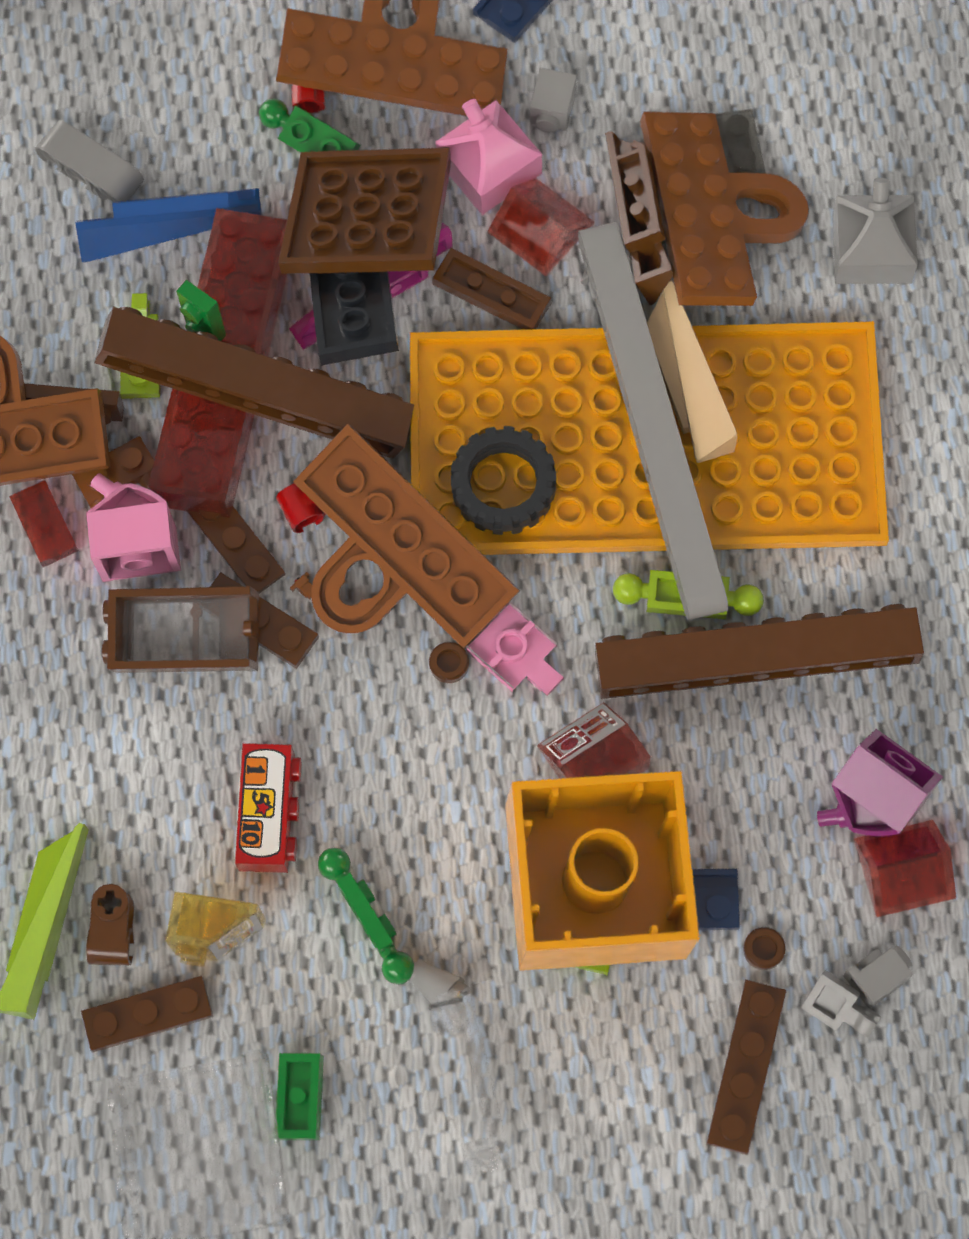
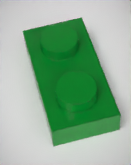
M186 279L176 291L181 306L180 312L184 315L186 330L194 333L207 332L215 335L218 341H222L226 336L218 302Z
M279 1053L275 1139L320 1141L324 1056L322 1054Z

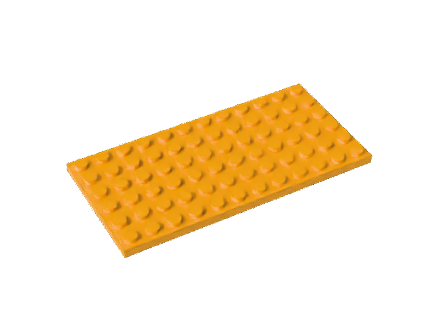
M874 321L692 326L737 431V442L734 452L697 463L690 432L682 433L672 407L713 550L887 546L889 535ZM603 328L410 332V403L414 404L411 418V485L483 555L667 551ZM504 426H511L518 432H522V430L530 432L534 440L540 439L545 444L547 453H551L554 460L556 492L548 513L545 516L542 515L535 526L531 528L526 526L522 528V532L512 534L511 531L503 532V535H495L492 533V530L485 529V531L477 529L474 522L471 520L469 522L466 521L461 515V510L456 507L453 500L451 465L457 458L456 453L462 445L466 446L468 439L476 433L478 435L484 434L485 429L495 427L496 430H504ZM509 453L490 455L480 461L472 471L470 480L472 491L478 500L490 507L501 509L516 507L528 500L535 491L537 482L535 470L530 463L518 455Z

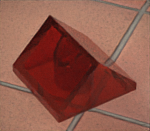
M535 178L511 187L487 232L544 276H547L579 241L578 231L590 228L594 221Z
M934 820L908 825L900 834L890 836L866 835L854 838L876 918L956 899L951 849Z

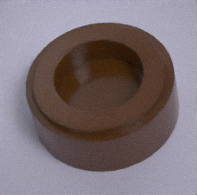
M453 642L439 644L430 654V671L437 680L443 683L460 681L469 669V657L466 650Z
M768 927L757 928L750 932L743 945L745 959L752 967L759 970H770L778 966L785 955L786 949L782 936L774 929Z

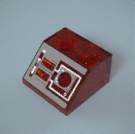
M604 702L537 745L559 779L641 774L649 769L651 756L628 723Z

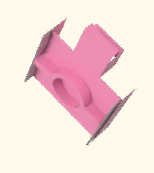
M511 602L469 646H466V651L511 692L527 676V680L548 696L564 679L561 674L544 660L554 647L557 648V642Z

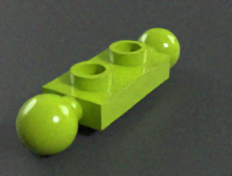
M650 570L649 583H643L637 575L631 573L622 574L614 581L613 595L622 604L632 605L640 601L641 598L647 599L646 612L686 616L675 577L671 571ZM721 576L729 607H734L743 616L755 615L762 609L764 597L759 588L754 585L745 584L738 587L735 591H729L730 577ZM727 611L702 618L726 620Z

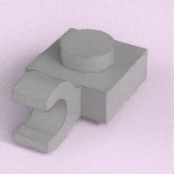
M826 970L822 973L801 1007L836 1031L844 1021L866 1037L870 1036L881 1018L871 1009L855 1004L861 993Z

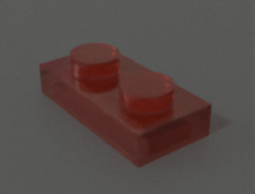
M45 480L9 496L42 567H46L79 551Z

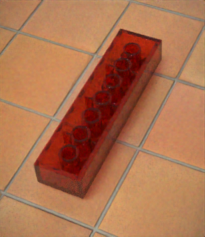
M217 208L197 286L218 302L226 336L221 342L231 345H247L252 347L256 353L267 357L269 356L287 274H281L278 264L287 223L286 219ZM172 388L147 489L161 496L167 502L169 509L199 513V510L220 513L221 517L230 518L255 415Z

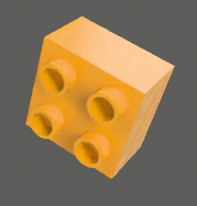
M682 771L511 782L505 810L519 971L687 959L699 941V930Z

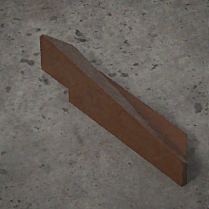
M609 131L605 133L623 241L630 253L635 284L651 306L655 304L673 277L674 272L662 244V241L666 239L650 152L644 143L636 140L632 143L619 139L614 132Z

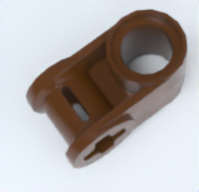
M103 885L92 896L90 928L86 945L87 962L89 965L130 966L132 964L133 956H129L130 944H134V902L131 896L118 885ZM113 896H115L122 904L121 907H114L113 914H111L104 908L105 903H111Z

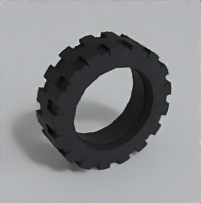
M504 426V430H496L495 427L485 429L484 434L478 435L476 433L468 439V444L466 446L462 445L456 453L457 458L451 465L453 500L456 507L461 510L463 518L468 522L470 520L474 522L477 529L485 531V529L492 530V533L495 535H503V532L511 531L512 534L522 532V528L526 526L530 528L535 526L539 522V518L548 513L550 504L555 498L556 471L551 453H547L546 446L540 439L536 441L532 438L530 432L525 430L518 432L511 426ZM499 453L520 456L528 461L535 470L537 479L535 491L528 500L516 507L501 509L486 505L475 496L470 483L472 471L480 461L490 455Z

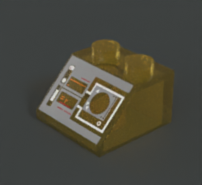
M175 891L165 941L175 955L181 957V963L202 967L205 966L206 960L217 962L265 927L266 919L259 905L255 903Z

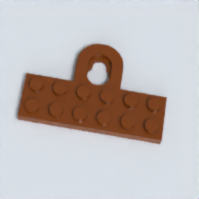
M364 0L361 22L287 8L276 82L467 116L462 106L471 99H476L481 110L496 100L501 105L508 49L436 36L439 0H411V9L416 15V22L411 27L405 29L395 28L385 21L382 10L389 5L390 0Z
M644 111L640 124L645 146L650 152L666 239L665 243L669 261L674 272L673 281L678 304L753 306L757 293L745 243L778 244L788 242L798 236L809 213L808 203L804 194L791 181L778 175L767 173H729L715 113ZM741 198L755 199L761 204L774 206L779 216L773 219L751 218L738 209L736 201Z
M0 336V486L111 468L102 391L95 388L26 400L20 356L14 346Z
M349 424L337 434L293 481L349 536L318 570L311 588V599L316 614L323 623L336 631L359 633L375 627L408 594L464 649L520 592L489 559ZM358 561H373L383 572V587L372 598L362 599L359 603L352 606L345 604L340 598V589L346 582L347 571Z

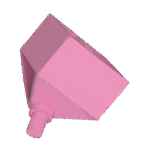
M471 99L462 106L468 120L437 140L436 148L450 147L451 167L449 176L483 215L542 174V153L497 100L481 110L476 99Z
M97 474L91 482V487L104 495V499L87 511L86 516L90 556L102 581L181 571L177 528L167 502L147 488L131 483L124 485L120 482L113 483L102 474Z

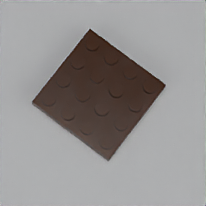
M450 147L301 152L278 262L281 274L433 271L435 269L451 167Z

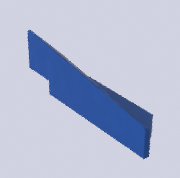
M259 188L117 201L112 203L114 217L76 221L75 224L81 261L86 263L259 218L262 216Z

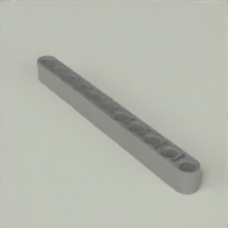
M617 222L579 230L578 240L685 615L689 621L728 611L724 584Z

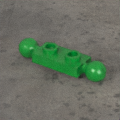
M275 98L266 100L260 106L259 118L263 125L271 129L282 127L283 129L277 139L300 153L359 150L361 147L360 143L301 107L295 106L290 115L286 104Z
M336 847L326 849L318 859L320 873L326 879L335 880L339 890L380 957L383 958L381 969L385 979L397 985L406 983L412 977L414 961L407 953L397 951L391 938L396 936L397 933L385 914L378 917L370 903L376 899L364 879L356 882L352 874L349 873L351 863L348 854Z

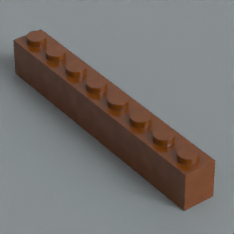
M113 306L105 320L94 361L95 364L332 440L349 424L382 456L388 458H395L405 448L414 404L403 401V398L393 393L380 394L368 390L360 382L337 380L331 378L323 370H307L293 365L292 361L283 357L275 356L270 358L256 353L252 347L247 345L224 343L218 341V338L213 334L207 332L194 333L180 328L179 324L171 320L161 319L157 321L142 316L140 311L131 307L118 308Z
M891 604L882 607L881 611L867 613L861 608L843 611L840 616L825 617L824 613H811L801 617V620L787 622L785 618L774 617L763 620L760 625L746 626L744 622H731L724 624L722 629L706 630L703 626H694L682 630V633L666 635L665 631H650L644 633L642 638L626 639V636L613 635L602 639V642L595 644V658L601 699L919 664L924 655L917 607L905 608L903 604Z

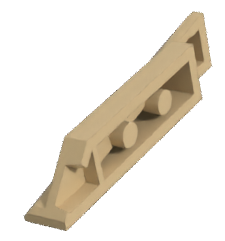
M670 280L653 309L647 325L665 387L683 434L690 432L695 459L697 463L734 452L737 442V431L683 305L678 304L674 283Z

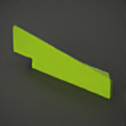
M77 824L72 832L38 852L6 968L8 975L0 991V1013L35 1020L45 981L48 982L87 839L89 829L85 824Z

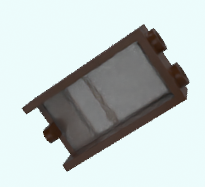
M245 586L108 589V600H105L103 603V620L105 624H108V640H104L102 644L103 662L107 664V670L115 673L258 671L259 591L254 588Z

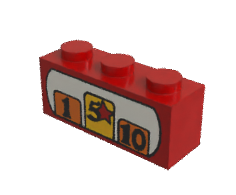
M243 743L235 864L239 871L288 873L289 862H296L297 837H290L291 821L298 822L299 797H292L293 782L301 781L302 762L301 758L295 757L292 745Z

